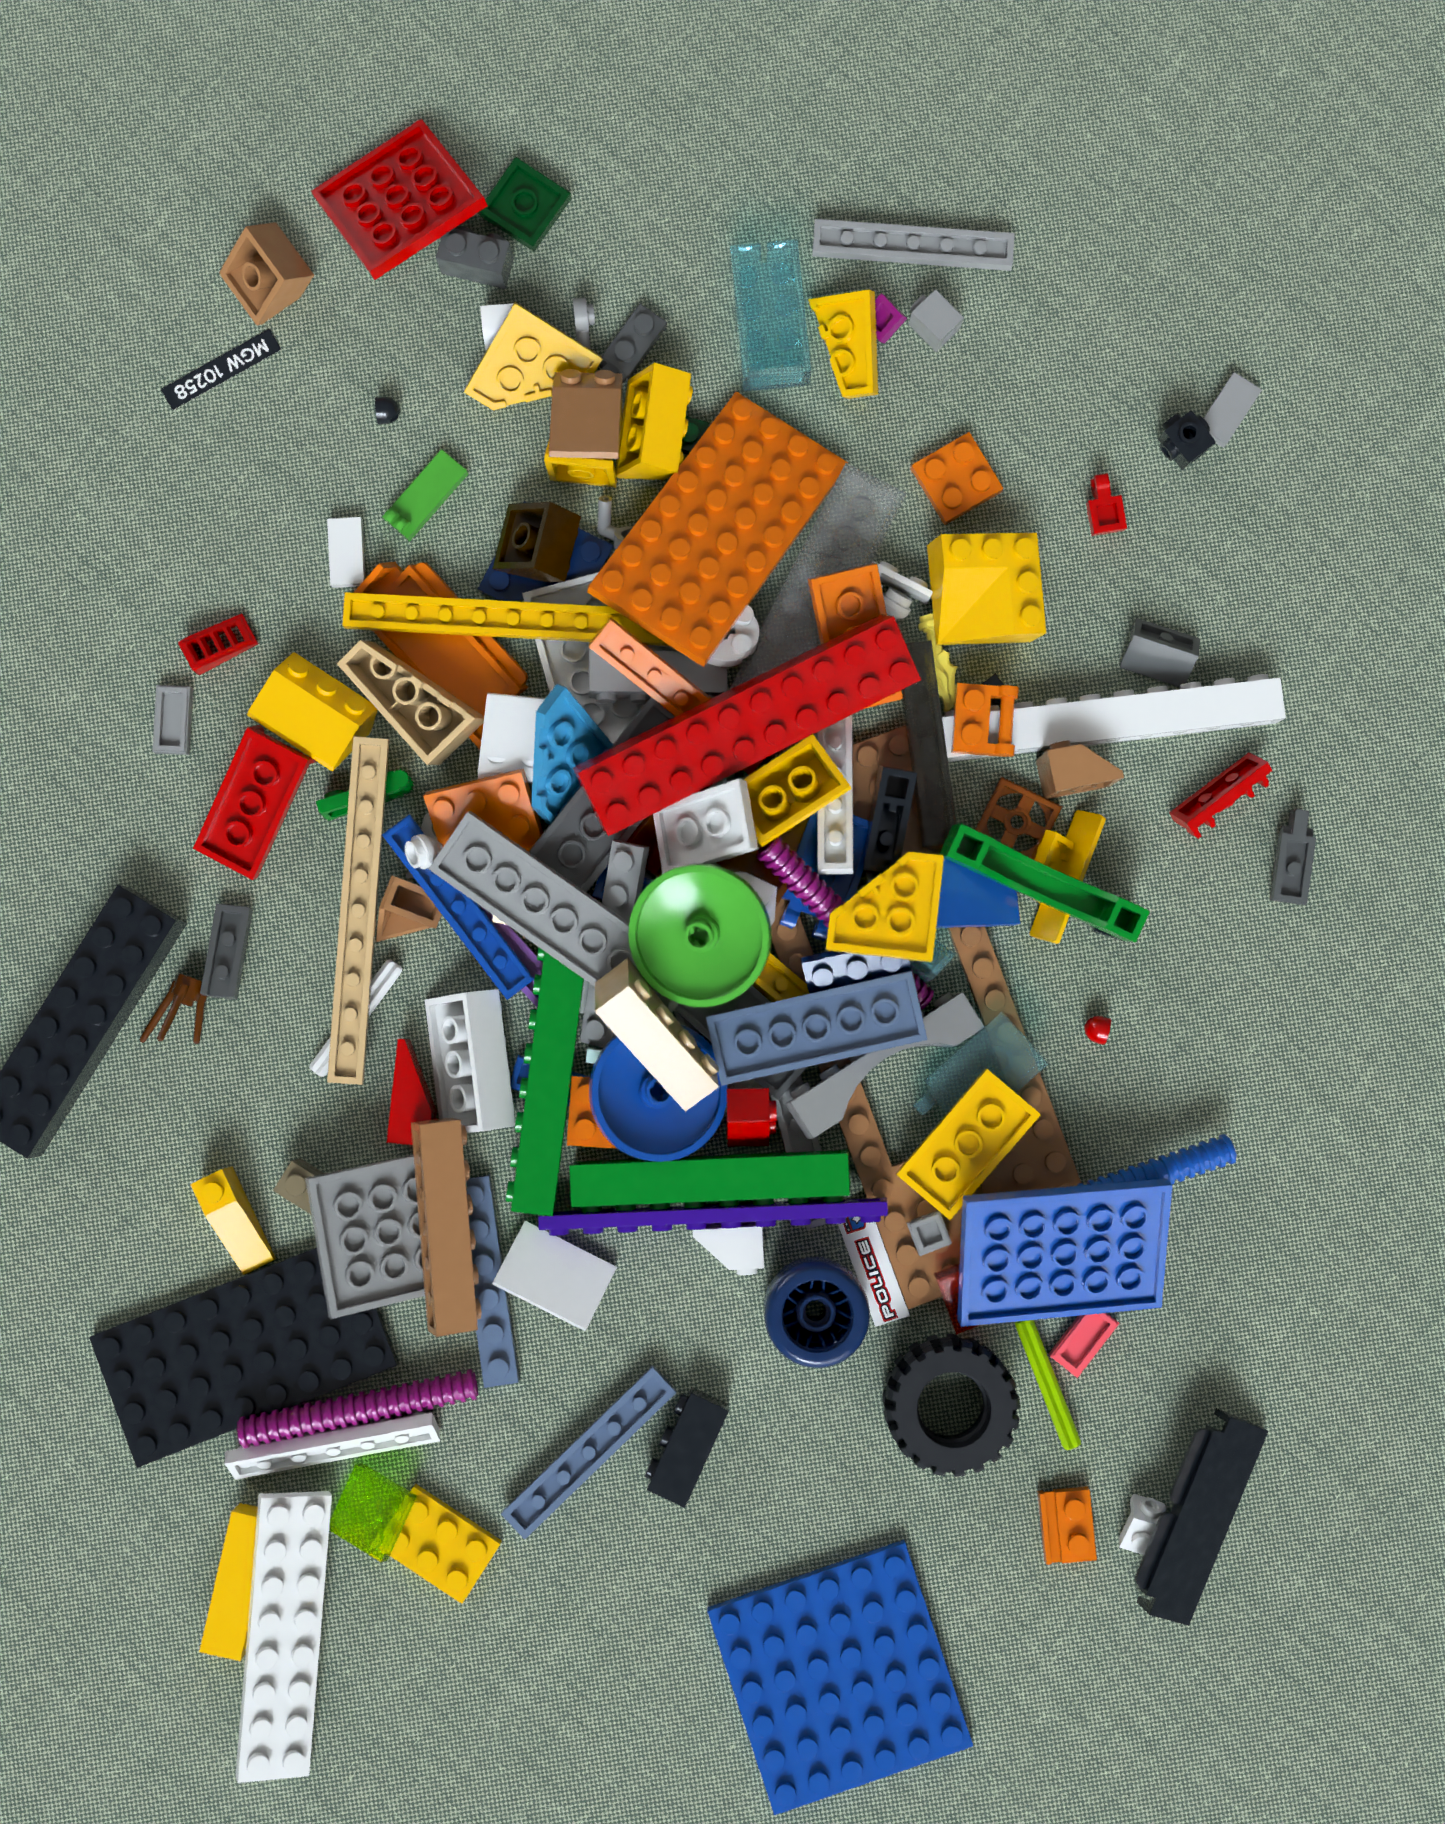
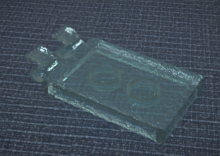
M1001 1011L982 1030L977 1032L925 1078L924 1081L929 1085L930 1089L914 1102L913 1106L922 1116L936 1103L948 1113L985 1068L990 1070L1017 1093L1049 1065V1062Z

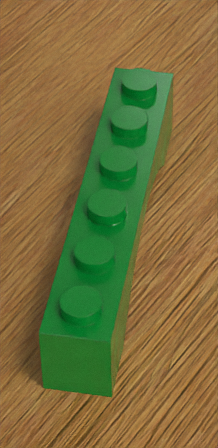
M963 824L952 825L939 854L944 855V858L1123 941L1136 943L1150 913L1149 910L1037 862L994 838Z

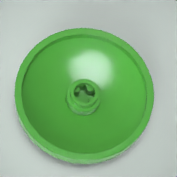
M702 863L673 868L652 881L644 889L634 905L628 933L633 960L647 983L664 997L674 1002L694 1007H709L723 1004L745 992L763 971L769 957L772 940L771 924L767 909L753 887L739 875L728 869Z

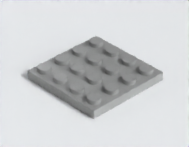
M413 1155L305 1178L328 1316L331 1319L425 1296Z

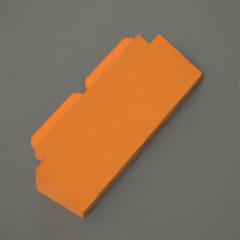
M396 562L379 563L353 592L459 598L432 567L425 562L408 565L404 571ZM373 630L397 658L483 716L485 715L487 693L519 696L528 688L525 684L528 679L527 673L495 637ZM483 724L469 736L470 740L479 750L481 748Z

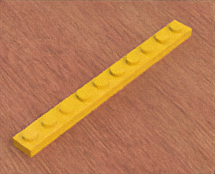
M345 592L342 626L345 629L591 642L610 617H612L645 645L670 646L609 606Z

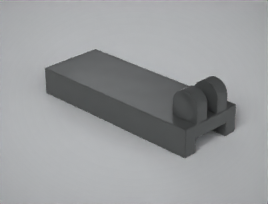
M216 903L200 994L203 996L218 999L224 998L226 1000L238 999L253 913L250 907Z

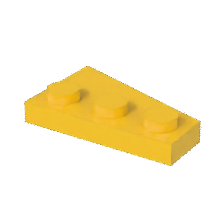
M868 289L808 299L820 325L818 329L821 338L826 342L830 354L829 360L842 397L850 399L878 395L875 292Z

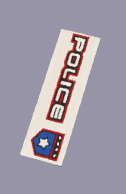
M846 1217V1223L838 1224L857 1278L866 1293L875 1327L910 1316L876 1222L864 1223L860 1222V1217Z

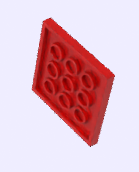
M422 119L311 191L316 202L374 281L488 206L484 196Z

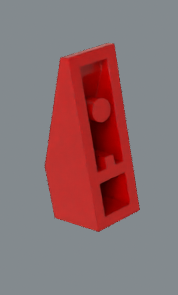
M398 1039L386 1143L413 1145L411 1122L437 1119V1110L411 1040Z

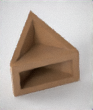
M392 875L379 907L375 942L429 928L436 929L442 914L421 886Z

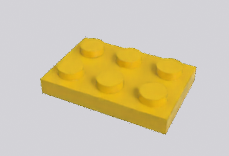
M415 1484L375 1547L463 1604L499 1548L502 1540Z

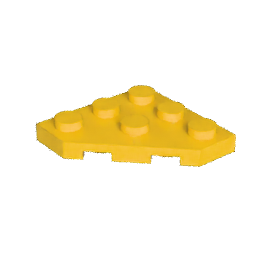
M514 302L467 383L464 393L492 410L505 408L508 405L524 401L530 402L551 397L555 372L575 369L580 371V373H595L602 361V357L517 302Z
M917 852L906 853L884 873L878 875L846 903L830 913L826 950L932 962L944 855Z

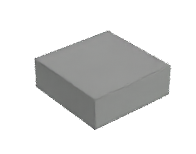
M938 1210L906 1222L919 1256L952 1244Z

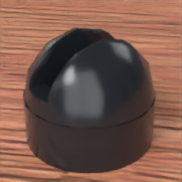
M375 397L377 424L395 422L400 413L398 403L391 397Z

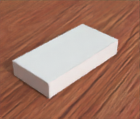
M361 517L327 519L330 585L332 588L358 587L366 579L363 519Z

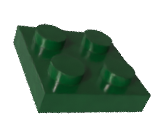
M515 157L485 199L488 206L479 212V216L535 252L571 201V193Z

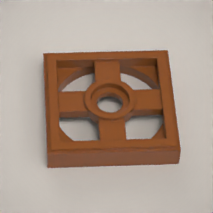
M1001 777L975 830L991 837L987 827V821L991 817L1004 824L1006 830L1000 843L1010 848L1013 847L1018 835L1026 834L1038 840L1037 844L1031 849L1019 852L1034 860L1045 830H1052L1063 806ZM1005 795H1022L1017 807L1008 810L996 804L998 799ZM1034 802L1042 809L1045 827L1031 821L1029 812ZM1013 816H1020L1023 819V826L1016 829L1011 826L1010 821Z

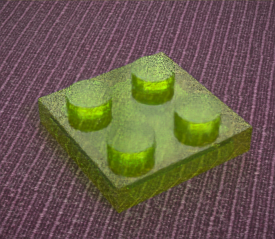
M363 1463L355 1464L330 1518L329 1531L379 1562L388 1561L417 1496Z

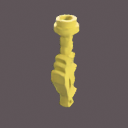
M933 613L919 617L920 624H918L919 631L927 633L926 636L930 654L927 653L925 666L927 669H925L924 673L927 678V684L934 690L938 698L942 699L944 712L946 713L954 709L955 672L957 666L950 663V653L943 650L942 645H936Z

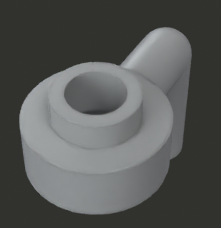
M586 297L572 298L576 340L591 350L589 325H595L593 304H587Z
M600 496L598 500L597 531L601 536L613 540L614 548L617 549L633 526L617 528L611 525L612 498Z

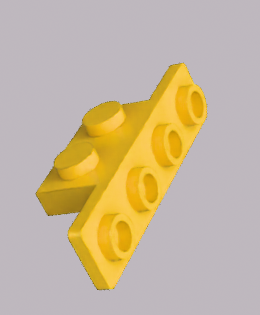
M1077 810L1066 837L1058 832L1045 830L1034 860L1083 882L1106 818L1100 814ZM1038 902L1040 907L1030 930V936L1055 944L1060 943L1069 915Z

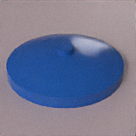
M681 1025L683 1029H686L693 1036L701 1052L704 1055L708 1054L716 1063L711 1044L696 1031ZM615 1036L602 1049L593 1066L589 1082V1102L598 1128L617 1149L642 1160L672 1161L695 1152L715 1133L725 1113L728 1085L721 1086L717 1072L719 1087L685 1111L626 1045Z

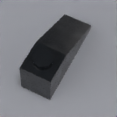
M882 765L878 766L872 797L863 870L884 873L901 858L917 778L916 772Z

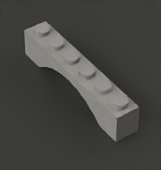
M949 991L934 1000L932 1003L935 1008L926 1014L921 1009L928 1040L849 1057L850 1062L840 1069L835 1064L820 1073L819 1076L822 1080L812 1087L807 1082L790 1093L793 1099L785 1103L806 1139L815 1138L843 1120L848 1102L858 1084L871 1069L885 1058L911 1047L937 1046L949 1048L957 1046L985 1028L964 993L952 996Z

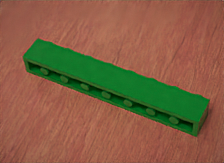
M538 947L537 960L543 961L542 975L535 974L533 995H539L537 1009L531 1008L528 1029L534 1030L533 1043H526L524 1063L530 1064L528 1078L522 1077L519 1098H525L524 1112H517L515 1132L521 1133L519 1147L513 1146L510 1167L516 1168L515 1181H508L506 1202H512V1212L553 1216L584 979Z
M848 1149L685 1156L680 1159L663 1162L642 1159L575 1161L569 1165L571 1207H581V1212L602 1211V1206L615 1205L616 1211H631L636 1209V1204H650V1209L652 1210L671 1208L670 1203H684V1208L705 1207V1202L718 1201L720 1207L738 1206L739 1200H753V1205L774 1204V1199L788 1198L789 1204L808 1203L809 1197H823V1202L831 1203L844 1201V1196H850L851 1192Z

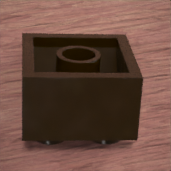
M552 502L508 504L492 569L542 582H565L570 569L574 544L578 537L581 516Z

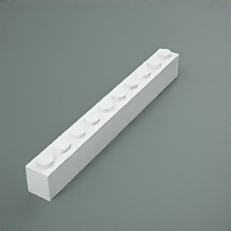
M1258 674L1247 677V682L1235 683V678H1224L1214 681L1213 686L1202 687L1201 682H1190L1180 685L1181 689L1168 691L1167 686H1156L1148 688L1145 694L1134 695V690H1122L1114 692V697L1102 699L1100 694H1088L1081 696L1080 701L1067 703V698H1054L1047 700V705L1033 707V702L1030 701L1014 704L1012 744L1015 745L1014 754L1044 751L1050 748L1049 745L1068 740L1071 746L1077 744L1089 746L1276 724L1286 718L1281 679H1269L1268 674ZM997 705L990 706L988 743L992 744L998 743L1000 708ZM954 710L946 712V717H941L938 722L943 763L996 757L951 753Z

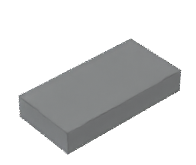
M1235 372L1231 375L1204 416L1210 427L1209 433L1216 441V444L1222 448L1227 445L1262 389Z
M156 685L153 753L190 755L192 687Z

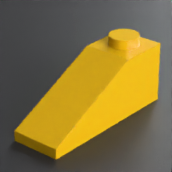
M233 1166L220 1169L190 1184L205 1217L243 1275L276 1259Z

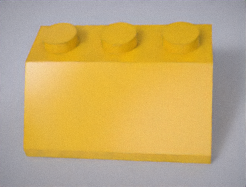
M654 362L628 379L621 425L619 457L615 468L616 478L665 480L674 473H678L679 466L684 459L681 447L682 439L688 429V420L685 417L687 405L690 403L693 388L690 386L692 373Z
M293 652L273 670L248 710L247 716L333 772L352 752L353 736L367 737L371 733L378 710L369 700Z
M813 734L743 779L747 781L756 839L762 847L851 789L850 784Z

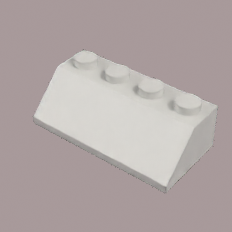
M499 989L464 992L425 999L439 1119H460L461 1125L465 1126L467 1133L515 1126V1107L512 1099L511 1075L508 1067Z

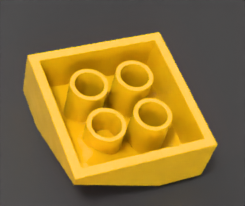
M1037 533L940 534L927 545L930 587L933 591L931 598L936 645L1032 642L1046 634Z

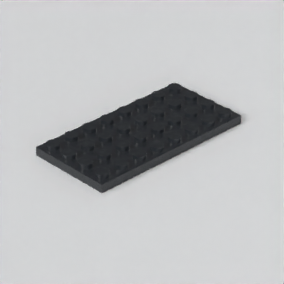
M317 1247L89 1337L136 1468L237 1429L239 1417L245 1416L246 1419H249L250 1415L253 1414L260 1417L262 1412H267L270 1415L272 1410L276 1409L280 1412L283 1408H291L399 1364L379 1308L333 1319L328 1316Z

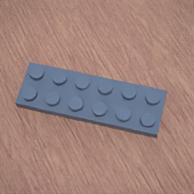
M912 971L706 1017L716 1064L719 1068L718 1074L721 1086L928 1040Z

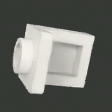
M1133 1494L1130 1499L1131 1513L1119 1536V1548L1144 1555L1160 1515L1166 1512V1506L1163 1502L1153 1498Z

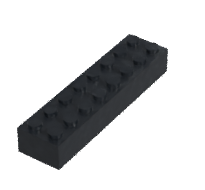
M121 885L116 886L0 1071L1 1143L27 1159L40 1157L44 1154L187 925L186 921L132 888Z

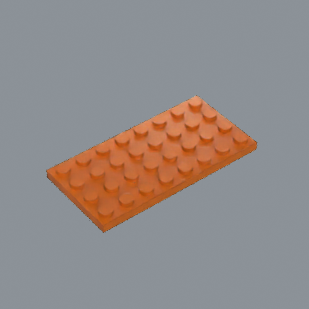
M736 391L681 463L678 473H674L589 584L587 593L704 667L842 476L848 462Z

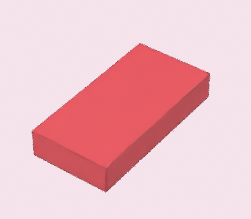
M1107 1313L1077 1316L1048 1355L1078 1378L1120 1323Z

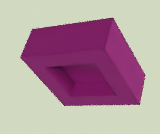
M881 293L875 300L876 338L885 344L907 320V317L886 295Z

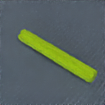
M1034 1320L1015 1322V1327L1062 1447L1065 1450L1074 1449L1081 1445V1440Z

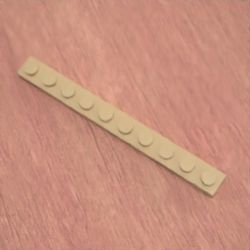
M353 736L327 1083L364 1084L389 739Z

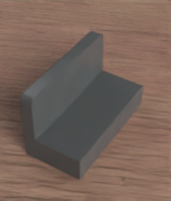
M1135 618L1131 627L1130 641L1121 660L1120 667L1180 687V685L1187 682L1199 657L1200 638Z

